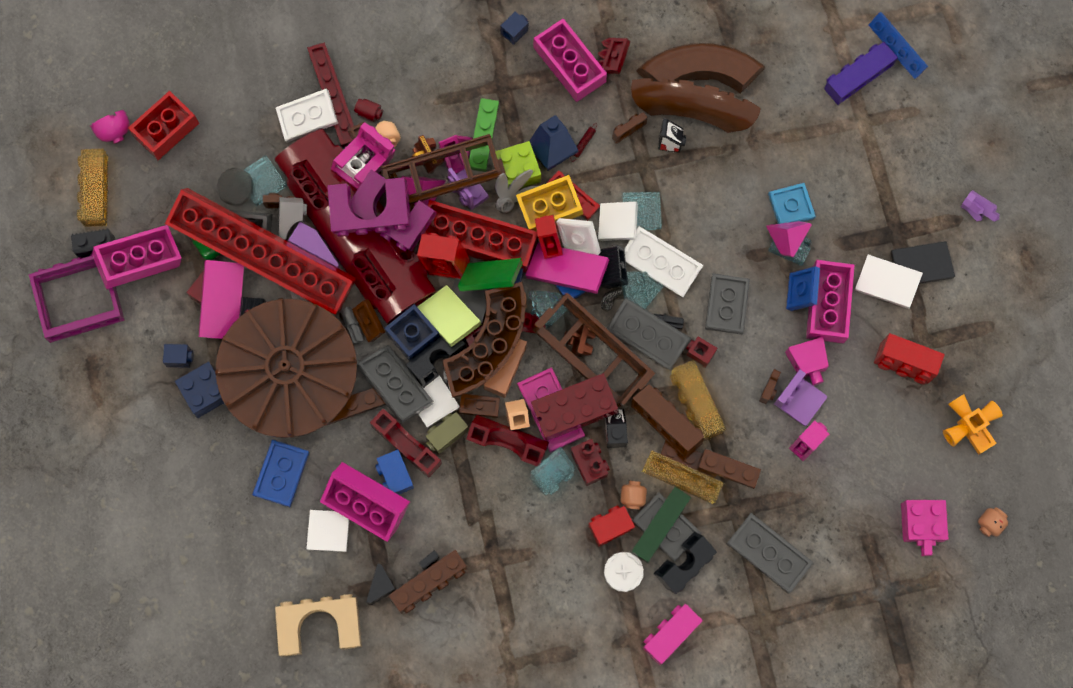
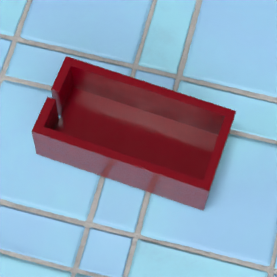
M604 373L531 401L546 441L619 413Z

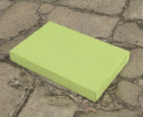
M447 285L417 306L451 347L482 325L481 321Z

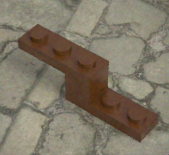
M665 440L659 457L660 460L714 479L717 475L752 489L755 488L761 472L759 468L707 449L703 453L694 451L685 459L667 440Z

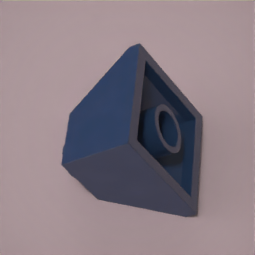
M556 115L540 124L530 139L534 155L547 171L578 152L567 128Z

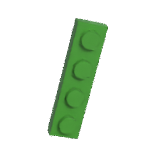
M481 98L473 139L490 134L493 139L499 101ZM488 145L471 150L469 162L472 170L487 171L490 155Z

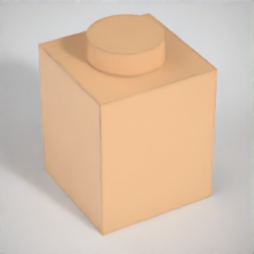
M524 399L505 402L510 430L530 427L528 410Z

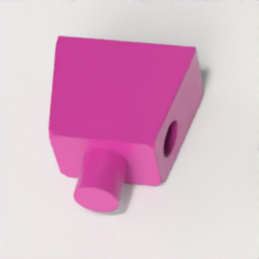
M823 337L788 347L785 353L796 373L802 370L806 373L804 378L810 376L813 386L823 383L821 372L826 371L828 368Z

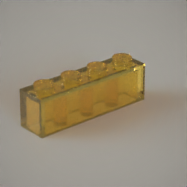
M103 148L81 149V156H78L80 174H78L77 179L80 191L77 193V199L80 203V209L77 210V219L84 227L107 226L108 154Z
M695 360L673 368L672 375H670L671 381L674 386L677 385L680 391L678 396L681 403L685 402L688 419L690 421L693 420L695 427H698L703 432V436H705L703 442L723 434L726 428Z
M651 450L642 470L643 473L712 504L716 502L724 484Z

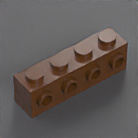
M648 384L632 398L631 407L685 459L703 444L705 437L703 432L698 427H694L686 415L680 414L671 401L664 399L657 388H653Z
M454 550L395 590L389 597L401 614L403 612L407 614L416 608L415 604L419 601L425 602L433 596L431 593L435 590L441 591L449 585L448 581L454 577L458 579L466 573L464 570L467 569V566L457 551Z

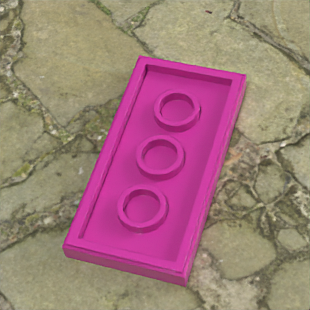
M540 243L537 244L526 272L528 279L595 294L598 293L609 263L608 257L562 248L563 255L544 259Z
M205 260L198 337L222 339L233 323L239 318L244 273L243 265L233 262Z
M552 367L517 383L545 441L546 439L531 401L562 390ZM582 428L549 440V452L551 453L584 438L585 434Z

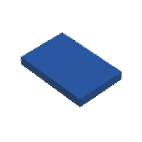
M272 440L252 495L291 507L310 452Z

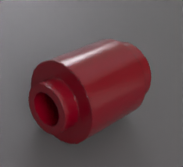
M365 98L363 100L358 99L354 108V112L358 116L372 122L380 120L383 114L380 104Z

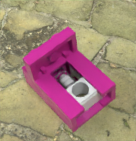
M364 122L360 126L357 137L333 160L331 169L358 190L370 170L372 169L379 173L382 170L381 166L387 165L393 159L396 149H394V145L388 138L383 137L373 126H369Z

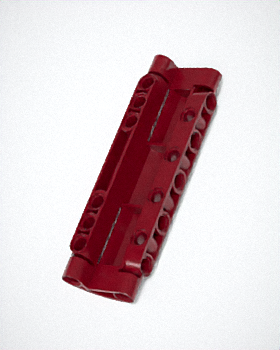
M324 129L316 130L283 150L276 156L275 162L287 178L286 184L296 198H302L303 204H307L306 214L346 272L357 278L355 285L366 300H370L373 308L378 309L382 318L389 325L412 305L422 304L437 291L427 278V271L416 253L408 249L403 251L396 246L397 242L392 238L388 241L380 236L381 233H376L375 230L368 231V234L357 235L356 232H353L345 237H338L337 234L331 232L329 203L324 197L325 195L328 199L327 185L347 183L350 186L351 199L357 189L331 169L333 160L343 149L339 145H334ZM315 182L318 184L324 195L321 193ZM379 201L376 207L377 216L384 211ZM371 263L374 265V267L376 268L380 276L383 278L389 289L386 287V285L384 284L380 276L377 274Z

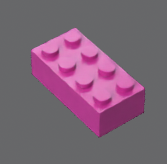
M561 19L534 37L533 48L576 102L606 83V71L564 19Z
M168 225L94 246L92 253L106 289L180 267L182 259Z
M816 260L812 267L820 268L817 305L809 306L806 339L814 340L823 337L824 341L845 343L849 338L855 265Z
M343 462L332 472L320 500L322 504L387 542L398 530L410 501Z

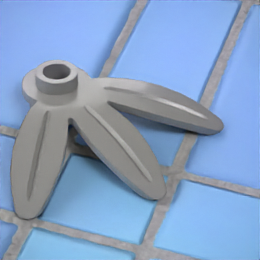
M532 169L517 176L509 187L505 173L499 175L495 183V189L499 196L496 208L500 212L507 213L513 209L514 202H518L517 194L538 187L530 186L519 190L532 175Z

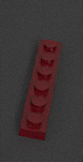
M325 42L307 47L321 90L327 89L329 91L338 124L334 125L341 148L348 146L353 141L348 133V129L353 127L354 124Z

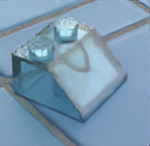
M560 446L530 472V479L545 496L549 493L553 495L560 488L558 485L562 481L568 482L575 475L573 473L575 466Z

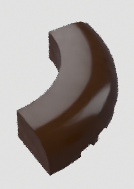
M695 43L665 50L646 61L636 72L643 79L652 78L653 81L661 82L663 78L675 80L678 83L679 80L692 79L693 81L718 80L720 83L733 88L741 94L765 69V66L750 55L731 47L711 43Z
M652 78L632 80V98L635 104L650 116L673 115L688 117L712 124L729 133L748 129L758 119L761 110L760 107L747 99H742L741 101L734 98V93L719 91V88L706 84L702 87L694 85L692 81L679 80L678 83L668 78H663L662 82L653 81Z

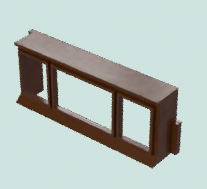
M490 134L381 166L383 171L381 176L385 179H390V174L410 169L416 193L408 195L409 205L417 203L418 200L424 201L497 179L502 173L506 175L502 159L497 158ZM488 145L495 170L473 176L466 151ZM461 153L468 178L422 191L416 166Z
M568 293L562 295L552 308L549 307L534 324L535 327L532 330L585 379H590L597 375L564 346L578 328L584 324L618 355L603 372L606 378L622 360L638 374L621 396L610 388L617 407L623 406L637 389L641 391L655 372ZM563 305L578 320L559 341L543 326L559 307Z

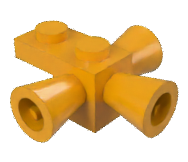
M965 394L948 404L962 418L957 422L958 425L943 430V435L951 446L954 447L966 436L979 455L997 444L986 429L990 425V421L1003 416L1000 407L994 401H990L982 410L978 408L973 412Z

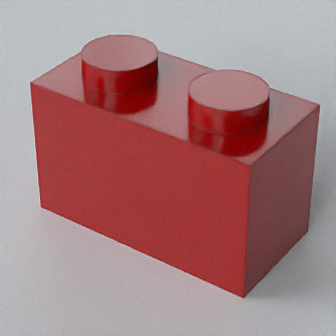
M554 215L536 218V229L544 259L563 255Z
M617 505L608 510L609 514L604 516L599 514L591 518L592 522L588 526L599 547L634 530L635 525L625 506L620 508Z

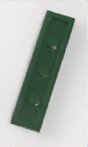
M674 487L631 552L648 563L691 497L677 487Z

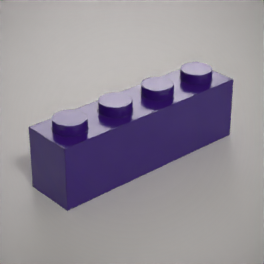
M882 42L880 45L875 44L868 50L867 54L859 55L853 64L845 65L839 74L831 75L826 80L827 84L824 90L839 105L891 68L898 57L885 42Z

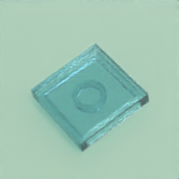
M266 155L235 175V178L256 206L263 202V195L277 193L287 186Z
M660 192L622 194L623 202L638 203L637 228L639 226L645 230H658L662 228Z

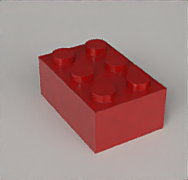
M168 91L130 125L128 129L145 149L157 160H160L191 132L199 122L196 116L172 92Z
M435 233L421 235L417 257L429 275L461 279L468 263H470V257L460 240L455 236L440 237Z
M889 333L880 343L874 364H877L883 370L890 369L895 371L901 377H911L917 383L928 384L938 375L945 354Z

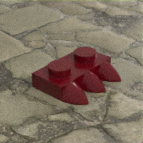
M608 38L602 41L603 46L608 49L598 52V55L605 59L598 61V63L606 73L620 74L631 43L628 38Z

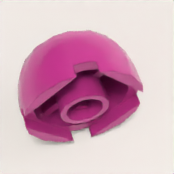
M125 110L117 111L115 116L107 115L92 123L90 127L95 136L104 142L113 141L114 144L123 141V136L128 133V127L130 126Z

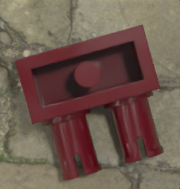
M589 439L570 448V453L586 486L608 477L610 468L606 460L602 461L599 455L601 449L597 442L594 443L592 439Z

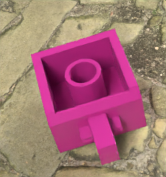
M906 500L901 503L904 542H917V546H921V556H932V546H936V542L948 540L946 500Z

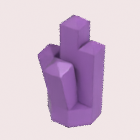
M973 190L961 205L976 221H981L983 216L988 217L994 222L999 220L1000 214L995 212L997 206Z

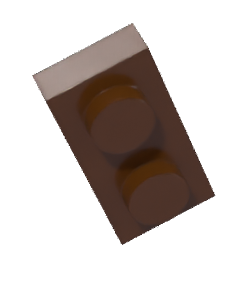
M644 112L639 115L635 114L629 119V122L616 126L612 136L615 143H619L645 126L648 119Z
M369 299L363 300L352 309L368 342H374L385 333Z
M463 394L461 395L459 414L498 418L500 398Z

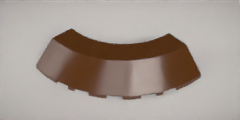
M522 282L515 283L513 287L495 288L485 291L486 316L479 334L467 349L443 360V367L452 398L466 394L486 383L497 374L512 355L521 336L525 320L526 305Z

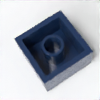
M415 304L384 328L387 336L408 360L420 354L427 345L432 344L439 338V332Z
M210 362L203 364L175 381L188 406L197 418L224 404L217 386L215 369Z

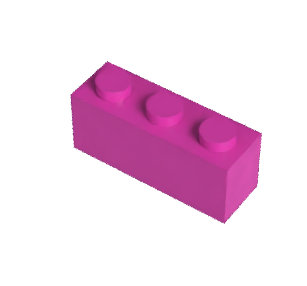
M814 421L789 449L804 461L829 435L828 429L822 423Z
M686 603L682 607L678 605L671 612L673 617L669 621L664 619L657 627L659 631L655 636L651 633L643 641L646 644L643 649L659 665L703 621Z

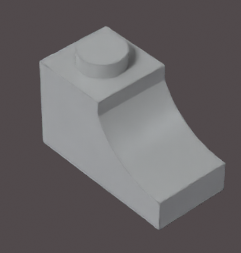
M279 197L278 236L282 239H287L291 226L298 221H303V215L307 213V204H303L302 198Z

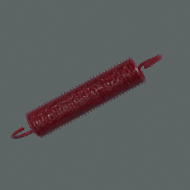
M591 126L576 146L578 152L574 156L577 158L596 132Z

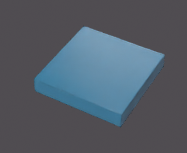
M805 183L768 193L778 224L815 219L816 216Z

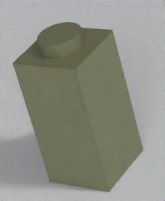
M457 412L453 415L449 413L442 419L443 423L438 427L434 425L427 431L426 440L428 442L425 444L432 452L436 451L440 454L469 431L467 424Z

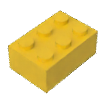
M569 175L516 195L528 229L537 231L536 218L554 215L555 222H557L559 218L573 219L583 215L582 207Z

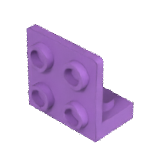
M452 168L448 169L447 179L449 183L468 178L465 169L458 174ZM480 184L453 192L458 193L464 207L468 206L470 210L489 198V195Z
M799 370L774 405L803 426H807L827 399V395L803 379L806 373Z

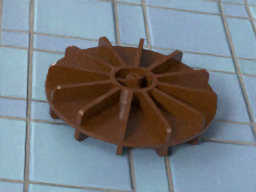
M278 298V300L265 302L250 310H246L233 323L225 336L222 337L216 359L215 375L223 402L233 416L242 424L263 435L293 438L319 430L323 426L328 425L342 411L354 389L357 375V358L348 332L333 314L308 301Z

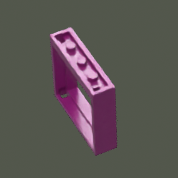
M92 254L86 258H75L69 263H58L53 265L52 268L38 269V272L28 274L43 334L50 343L125 321L116 287L109 288L114 310L52 328L41 283L97 267Z

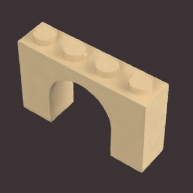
M352 594L341 595L340 599L332 600V597L320 598L319 602H312V599L300 600V604L294 605L292 602H282L280 606L275 607L278 650L281 657L302 654L301 625L310 614L315 612H327L335 618L338 625L340 649L362 647L358 599L356 597L352 598Z

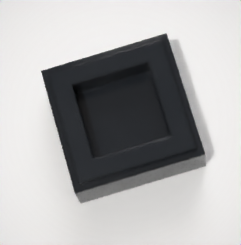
M434 550L421 560L419 565L423 570H426L439 560V555Z

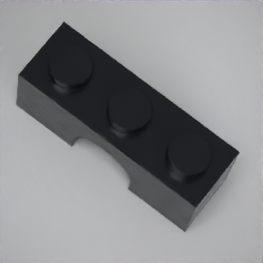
M440 335L435 342L427 345L420 354L412 357L406 366L419 384L425 388L438 377V373L433 366L438 359L450 358L467 348L462 340L451 347Z
M695 531L681 545L686 551L685 562L677 566L675 563L666 560L653 573L667 590L674 594L682 591L689 580L697 576L699 570L709 563L717 553L706 538Z

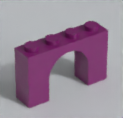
M372 169L351 199L352 210L355 216L363 220L378 217L376 212L377 203L386 190L385 178ZM418 200L410 212L411 227H406V230L395 231L394 228L387 229V232L381 233L380 236L388 241L392 238L397 242V247L403 251L408 249L412 252L421 239V235L425 233L437 213Z
M404 177L385 179L386 207L378 217L370 220H363L355 216L352 210L351 190L347 183L327 185L331 232L337 234L338 237H345L353 232H356L357 235H364L372 230H375L376 233L387 232V229L394 228L395 231L406 230V227H411L407 180Z

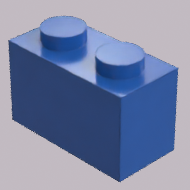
M399 450L376 458L379 463L375 465L379 476L383 475L386 481L382 483L384 487L398 495L414 489Z

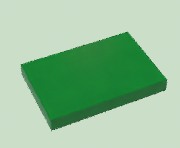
M521 258L468 263L458 284L459 291L513 287L523 262Z

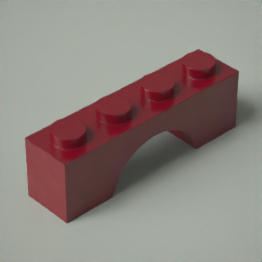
M382 409L370 422L371 427L395 449L399 450L405 458L428 478L442 465L440 458L412 437L385 409Z
M476 415L472 421L466 440L482 446L497 445L515 452L521 461L540 467L549 445L548 441L519 430H510V427L479 415Z

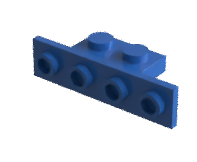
M882 12L868 24L880 40L885 42L898 57L899 62L914 79H917L928 67Z

